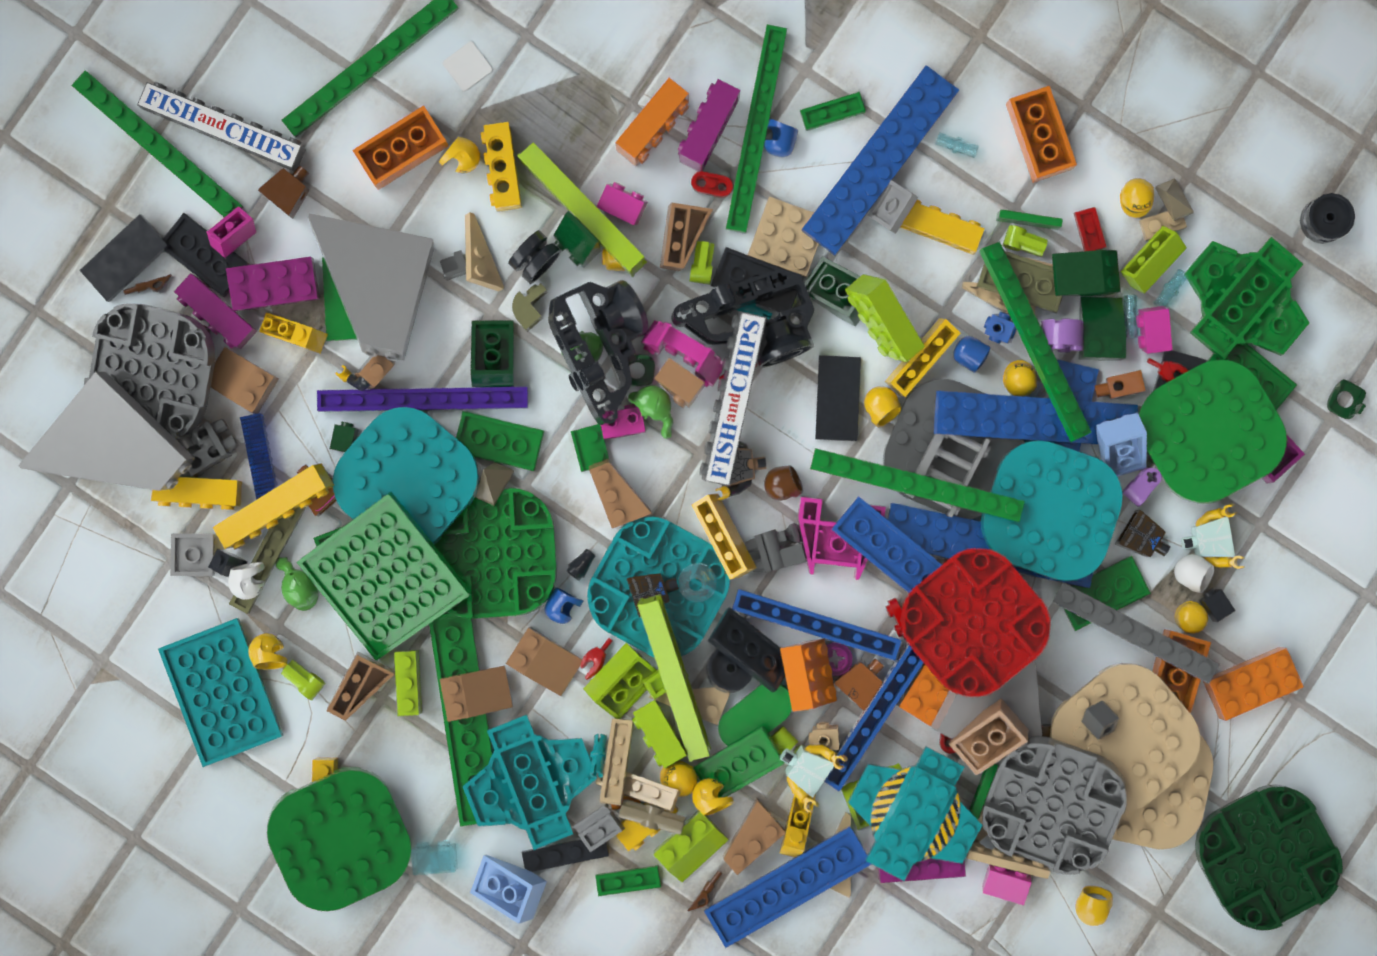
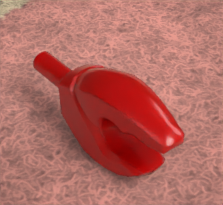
M1151 358L1147 359V363L1159 368L1157 373L1166 382L1175 379V371H1178L1180 374L1189 371L1177 362L1163 361L1160 364Z
M610 638L607 639L601 648H592L582 658L581 669L586 667L589 662L594 663L585 676L586 680L595 676L602 669L607 656L605 650L613 642Z

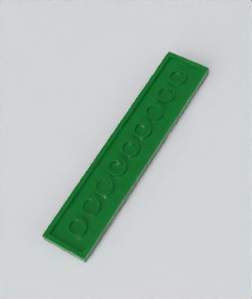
M447 613L442 614L429 623L458 817L460 827L477 824L463 785L489 764L493 752L491 740L487 732L489 730L487 713L449 722L447 720L440 679L480 670L472 619Z

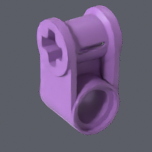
M1156 468L1141 470L1124 488L1122 494L1137 507L1141 506L1161 482L1162 476L1159 470ZM1147 473H1153V481H1147Z

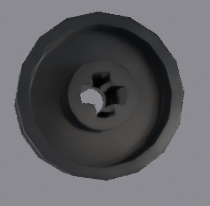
M1335 193L1323 194L1304 207L1300 216L1301 230L1305 236L1313 242L1321 244L1333 242L1349 233L1355 221L1354 207L1350 201L1344 196Z
M540 230L530 235L518 247L508 262L516 272L523 270L522 277L529 284L537 281L553 265L561 253V250L554 243L546 245L548 238Z
M718 649L710 656L706 666V675L710 684L716 690L724 693H735L742 690L752 680L750 674ZM729 664L732 665V669H735L733 672L727 670Z

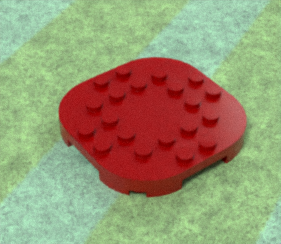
M967 549L952 556L911 590L904 601L901 611L902 632L910 647L945 688L958 695L967 697L988 695L1001 688V686L1043 652L1050 637V616L1042 599L1037 596L1008 559L995 551L987 549Z

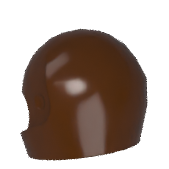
M791 465L773 468L765 477V491L774 500H787L791 497H798L804 492L802 482Z

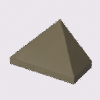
M1175 178L1155 186L1173 221L1193 214L1194 211Z
M496 462L484 468L475 497L494 506L512 477L514 470Z

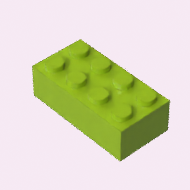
M863 274L845 289L849 296L848 301L857 309L859 319L866 324L869 329V336L878 344L877 349L884 357L887 356L895 360L908 362L925 347L886 279Z

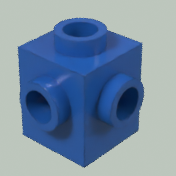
M1004 312L992 314L991 317L988 316L984 324V328H986L984 334L989 335V340L999 344L1001 341L1012 343L1017 329L1009 314Z

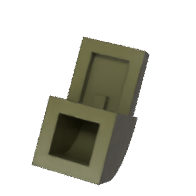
M535 284L530 287L526 292L528 294L526 297L519 291L513 299V314L527 332L543 319L533 307L538 300L548 293L542 284L538 286Z

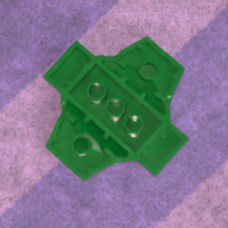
M1272 237L1264 243L1258 252L1239 254L1236 250L1214 241L1210 242L1184 273L1201 301L1202 317L1190 331V334L1221 360L1225 359L1236 345L1253 344L1277 355H1284L1310 323L1296 300L1293 301L1290 290L1292 288L1291 279L1303 266V263Z

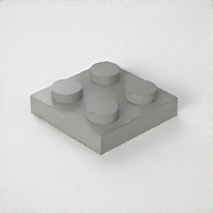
M890 180V183L879 196L868 216L896 234L914 206L918 196Z
M171 534L170 576H215V571L208 568L215 554V534Z

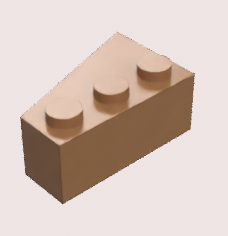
M671 203L668 206L660 268L681 271L685 268L713 209Z
M668 358L654 378L673 396L674 402L682 408L685 406L690 408L704 388L702 380L671 358Z
M609 459L589 466L590 474L612 529L652 514L650 508L643 502Z
M357 651L326 711L346 721L382 685L395 675V670Z
M758 798L754 801L750 811L723 854L724 861L736 875L741 873L785 834L784 828Z

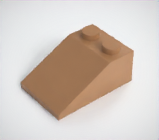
M224 346L215 361L211 388L251 413L258 415L279 378Z
M528 627L506 664L561 696L579 669L582 659L532 627Z
M505 665L440 679L448 722L513 707Z
M1001 698L982 711L949 742V745L968 767L978 775L1028 742L1029 729Z

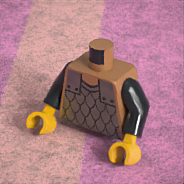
M378 355L376 357L370 356L355 374H352L344 365L341 366L344 369L343 372L340 374L336 372L335 374L343 382L349 383L359 391H365L368 387L374 388L392 369L396 361H391L386 357Z
M739 440L730 486L722 485V487L715 489V491L720 490L722 492V497L717 499L724 500L728 497L739 495L750 487L752 480L755 479L754 470L767 469L766 458H753L752 449H749L746 443Z

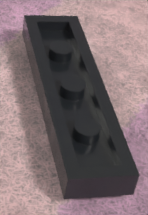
M581 839L521 852L524 868L531 872L609 856L607 842L590 852Z

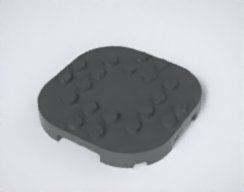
M121 304L113 307L114 309L101 316L92 334V337L96 338L89 378H84V385L95 372H106L174 438H180L191 433L200 424L205 415L215 367V347L209 332L199 321L185 314L145 304Z
M950 379L932 380L914 389L904 401L895 426L884 448L883 465L915 473L934 435L936 391L986 393ZM966 436L982 444L984 439L990 440L988 446L991 447L986 458H981L967 487L991 492L1000 461L1009 451L1024 444V440ZM943 438L940 444L944 450L970 463L973 462L977 454L976 451L950 438ZM934 457L931 462L934 469L960 482H963L968 472L941 457ZM898 492L907 499L943 514H947L949 510L932 500L917 496L910 498L904 495V493ZM961 508L957 515L953 514V516L971 519L982 516V513Z
M1031 737L1028 738V742L1001 759L984 804V830L987 831L992 844L1001 852L1011 857L1013 853L1050 866L1053 868V872L1059 874H1080L1082 870L1090 867L1091 869L1095 868L1106 857L1120 818L1126 809V784L1118 768L1103 756L1056 739Z

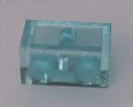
M450 840L438 841V845L420 842L416 843V846L411 849L413 875L456 872L458 869L456 843L450 844Z

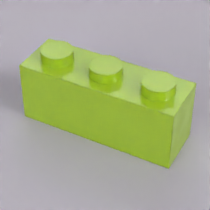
M1162 226L1120 272L1132 288L1145 294L1187 247L1177 232Z
M419 650L394 652L397 715H420L422 713Z
M656 700L633 712L635 717L632 720L638 730L642 728L646 735L643 737V740L648 748L652 747L656 754L653 757L659 767L663 765L664 768H668L687 757L685 749Z

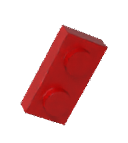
M1092 207L1075 212L1074 218L1084 251L1106 248L1096 208Z

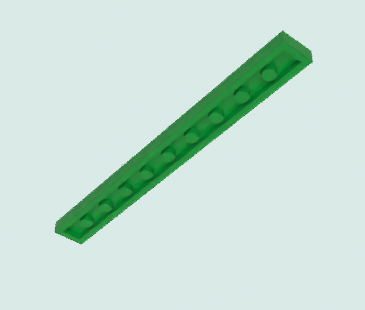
M432 0L281 121L296 138L459 9L453 0Z
M768 24L766 26L726 224V230L744 234L747 232L787 28Z
M86 70L71 85L220 215L226 217L238 206L241 209L243 208L237 200Z
M1000 241L982 248L979 252L1070 441L1073 442L1092 433L1050 345H1048L1045 334Z
M815 448L810 467L811 470L1020 522L1025 503L1022 500Z

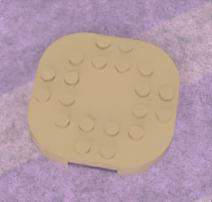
M1118 663L1102 669L1096 677L1067 701L1064 700L1052 717L1050 738L1098 754L1112 762L1122 774L1126 784L1127 803L1125 811H1131L1150 803L1193 766L1200 749V733L1193 716L1154 672L1141 665ZM1103 701L1119 717V721L1114 732L1098 740L1082 723V718L1087 708Z
M1201 735L1199 753L1193 766L1147 805L1136 810L1125 811L1120 818L1112 838L1113 840L1153 849H1170L1182 845L1196 833L1203 819L1213 773L1212 753Z

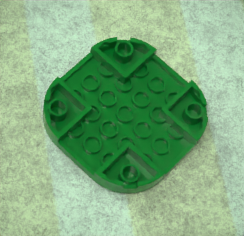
M1214 360L1203 363L1160 386L1146 398L1139 413V417L1147 432V451L1163 477L1165 484L1181 499L1197 504H1210L1221 501L1227 496L1266 477L1277 467L1286 449L1287 436L1284 423L1260 382L1246 367L1228 360Z
M517 488L504 489L494 506L475 497L470 506L468 505L435 544V547L472 592L468 597L448 610L453 615L468 619L526 615L539 609L549 599L555 588L557 562L553 518L546 505L528 491Z
M344 767L334 770L332 774L296 790L288 791L274 804L269 815L267 840L270 850L290 893L298 902L310 909L335 911L345 908L394 884L403 875L409 864L411 856L409 834L389 788L378 775L359 767Z

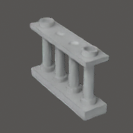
M934 434L915 473L968 486L981 458H986L991 447L988 446L990 440L984 439L982 444L966 436ZM943 438H950L976 451L977 454L973 462L970 463L944 450L943 446L940 445ZM941 457L967 470L968 472L963 482L934 469L933 465H931L933 458ZM904 493V495H906V496H908V497H910V498H914L913 495H909V494ZM934 501L949 509L946 514L948 517H952L953 514L957 515L961 507Z

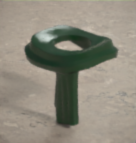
M634 354L636 362L644 366L645 373L639 379L632 378L631 386H648L652 384L655 372L653 358L648 355Z
M1343 379L1337 383L1330 394L1327 408L1330 412L1341 418L1351 419L1355 415L1361 414L1366 407V404L1363 403L1366 391L1352 382ZM1343 391L1349 392L1353 397L1352 404L1346 408L1341 407L1337 402L1339 393Z

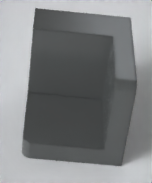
M462 250L454 252V256L440 261L446 281L466 274V259Z
M1103 701L1087 708L1082 718V723L1098 740L1114 732L1119 721V717Z

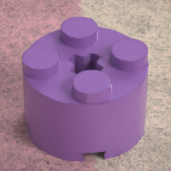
M1041 320V328L1052 351L1058 350L1059 353L1083 351L1084 325L1082 320Z

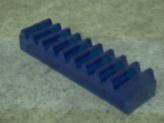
M262 413L240 417L256 500L277 488L278 485L272 463L271 449L269 448L270 443L267 439L268 433L266 432Z

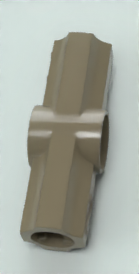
M626 799L623 800L619 812L620 818L641 823V826L647 828L662 829L679 835L682 833L686 818L682 815L664 811V809L654 805H643Z

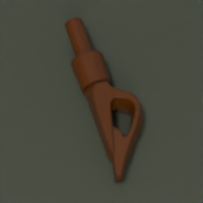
M169 274L135 284V287L125 289L123 293L124 295L133 292L140 293L148 289L153 292H159L172 275ZM157 283H162L159 288L154 287Z
M719 870L711 881H707L703 890L687 910L688 912L706 907L709 904V893L715 888L716 881L722 875ZM704 898L706 900L704 904L698 905L701 899Z

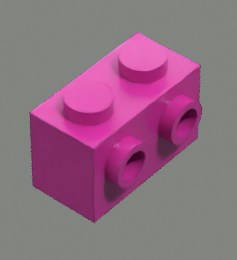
M617 182L606 184L596 207L632 225H638L648 201L643 199L644 195L635 191L631 194L624 190L625 186Z
M239 206L207 231L210 245L224 258L256 233L253 218Z
M1158 306L1138 309L1139 315L1136 316V324L1140 328V336H1138L1139 348L1147 354L1171 351L1172 338L1169 308Z
M635 404L625 405L623 410H618V418L615 422L601 425L604 440L646 433L644 419L641 416L639 407ZM605 412V414H603V417L607 418V416H609V413Z
M989 864L982 884V891L984 894L1024 905L1032 883L1031 875Z

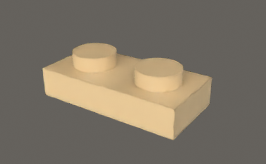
M1168 211L1139 221L1145 241L1150 240L1162 226L1173 231H1179L1187 227L1184 217L1173 221Z

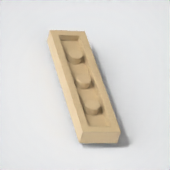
M612 718L600 803L622 805L634 726L633 720Z
M627 772L623 795L673 812L680 791ZM598 777L595 784L602 787L603 777Z
M974 842L966 855L967 859L1048 879L1050 874L1047 865L1014 853L1011 857L997 848H985L980 843Z

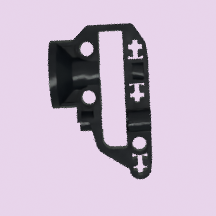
M781 269L767 272L733 285H729V283L719 285L713 288L710 293L677 305L671 315V320L675 326L685 327L706 344H727L729 336L732 337L733 332L712 334L708 330L705 320L715 319L731 313L733 310L795 289L802 305L780 312L774 318L767 319L766 317L757 362L760 368L773 366L795 358L814 347L807 328L813 316L814 307L802 276L791 271ZM777 278L779 279V281H784L782 285L780 282L774 283ZM738 291L740 294L746 293L743 299L741 296H737ZM704 305L707 312L700 313L696 306ZM679 312H681L682 315L687 314L684 319L682 317H678ZM796 316L800 324H793L790 317Z
M620 280L607 287L587 282L550 301L548 323L571 371V374L568 375L571 386L575 391L581 392L595 421L600 425H607L617 420V409L631 387L632 377L629 366L636 363L634 355L636 351L631 341L648 332V320L637 293L625 280ZM575 294L580 295L590 316L591 323L599 335L619 377L620 385L612 392H609L604 381L607 378L598 361L595 362L586 341L582 340L576 327L575 318L566 302L567 298ZM594 296L600 298V306L594 304ZM562 315L563 319L557 321L556 317ZM613 334L619 338L618 345L612 342L611 337ZM580 354L582 358L576 360L575 356ZM594 390L598 391L601 395L599 401L593 398ZM605 404V406L598 408V405ZM605 412L609 413V416H607V418L603 417V414H605Z

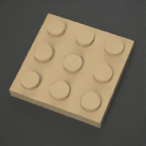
M769 196L748 256L787 271L799 273L806 278L818 243L801 230L814 212Z

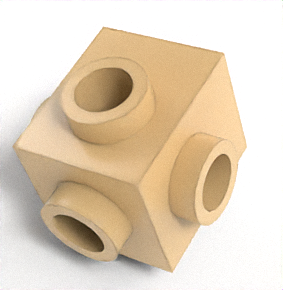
M829 722L817 723V726H813L812 732H809V745H825L831 750H839V726L829 725Z

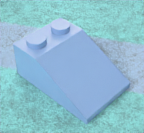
M1138 413L1124 415L1121 418L1104 421L1096 425L1101 461L1106 463L1117 477L1146 468L1147 432Z
M484 855L470 893L520 924L534 918L547 881L529 870L489 855Z

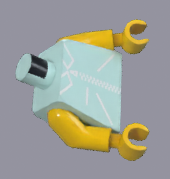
M1230 503L1224 508L1205 512L1196 521L1195 526L1191 527L1192 536L1181 538L1183 550L1194 549L1195 555L1203 557L1214 567L1231 568L1233 566L1237 569L1244 568L1245 566H1238L1237 564L1239 558L1245 559V557L1235 556L1229 517L1237 514V512L1229 513L1228 507L1234 506V504Z
M825 745L800 746L796 753L785 749L780 756V760L788 764L785 772L787 774V783L792 793L801 803H804L805 810L811 813L813 811L809 808L810 803L813 802L816 807H819V803L816 800L809 799L810 796H815L833 767L837 769L844 768V766L839 764V759L848 761L846 756H837L836 752Z

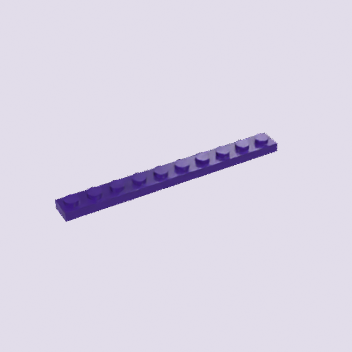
M528 387L366 389L365 391L317 390V412L388 411L400 407L417 410L528 408Z

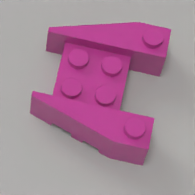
M654 320L641 341V344L644 345L643 349L652 355L655 352L660 354L665 346L666 352L675 357L677 354L682 356L683 362L694 368L697 365L695 376L704 382L705 387L709 385L713 387L723 371V361L719 356H714L715 352L711 348L705 347L672 327L669 323Z
M800 496L797 517L809 573L814 574L815 563L854 567V578L859 580L868 559L831 530L837 522L820 520L822 499ZM869 504L885 517V506Z

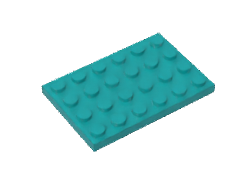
M239 618L158 648L202 767L283 736L260 672L253 666L248 652L249 643Z

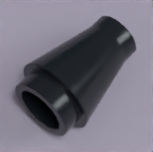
M585 549L583 553L568 564L569 567L566 571L573 578L580 581L581 578L585 577L596 556L590 550Z

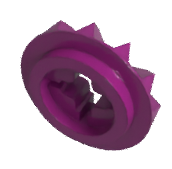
M837 642L827 644L828 658L833 657V650H835L837 656L845 658L838 661L837 668L833 662L829 661L832 668V676L845 674L852 665L851 651L844 644Z

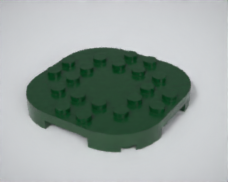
M1283 785L1259 787L1212 812L1203 821L1198 830L1195 852L1200 868L1224 911L1243 926L1261 931L1279 928L1283 926V922L1317 904H1324L1334 895L1339 887L1337 884L1340 874L1343 872L1340 851L1333 844L1316 812L1317 808L1301 792Z

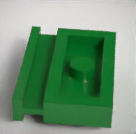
M600 424L570 431L581 472L588 471L589 466L609 459Z

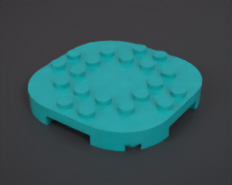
M400 407L390 409L377 416L342 455L333 474V492L342 510L354 519L392 491L435 545L462 511L473 502L480 482L479 468L472 453L433 418L420 410Z
M1047 441L1027 442L1009 451L997 467V474L991 493L1022 500L1025 503L1020 522L982 513L981 531L989 550L1001 554L1014 566L1054 580H1077L1091 574L1100 566L1107 554L1121 511L1123 494L1118 477L1100 459Z
M642 517L624 525L614 536L590 580L587 591L589 609L595 622L604 631L643 651L647 655L655 657L642 617L638 616L627 578L661 573L663 581L676 577L679 590L668 593L670 602L664 605L680 654L684 656L693 651L703 640L727 596L730 579L710 543L668 520L658 517Z

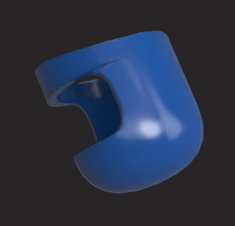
M770 119L768 128L772 130L773 135L771 140H765L764 147L773 156L787 157L793 152L799 130Z
M965 336L956 344L953 357L958 364L975 373L986 361L991 347L973 336Z
M555 587L545 604L544 611L552 621L566 624L572 619L570 616L572 607L574 605L581 607L584 600L578 599L566 591Z

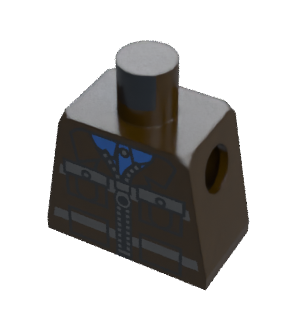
M1141 510L1134 511L1115 543L1119 547L1144 557H1151L1154 551L1164 557L1171 547L1162 541L1166 533L1165 530Z
M661 573L627 578L639 617H641L638 603L641 598L645 599L661 594L663 602L666 604L670 602L668 593L679 590L676 577L663 581Z

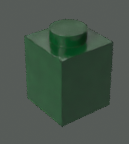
M341 421V425L335 424L330 449L346 452L357 439L359 429L353 428L354 424Z

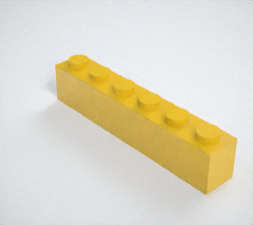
M322 463L312 465L218 523L213 529L224 549L233 547L236 550L246 544V539L250 538L252 540L262 534L261 530L264 528L270 529L278 525L277 520L282 517L287 519L294 515V510L298 507L303 509L312 504L311 499L316 496L321 498L329 493L328 489L333 487L334 484Z

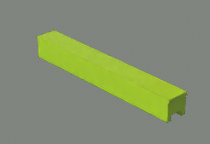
M534 142L521 154L517 155L521 163L599 241L600 245L633 278L634 274L647 263L640 251Z
M660 594L645 599L641 598L638 608L689 762L710 756L709 750L712 748L662 596Z

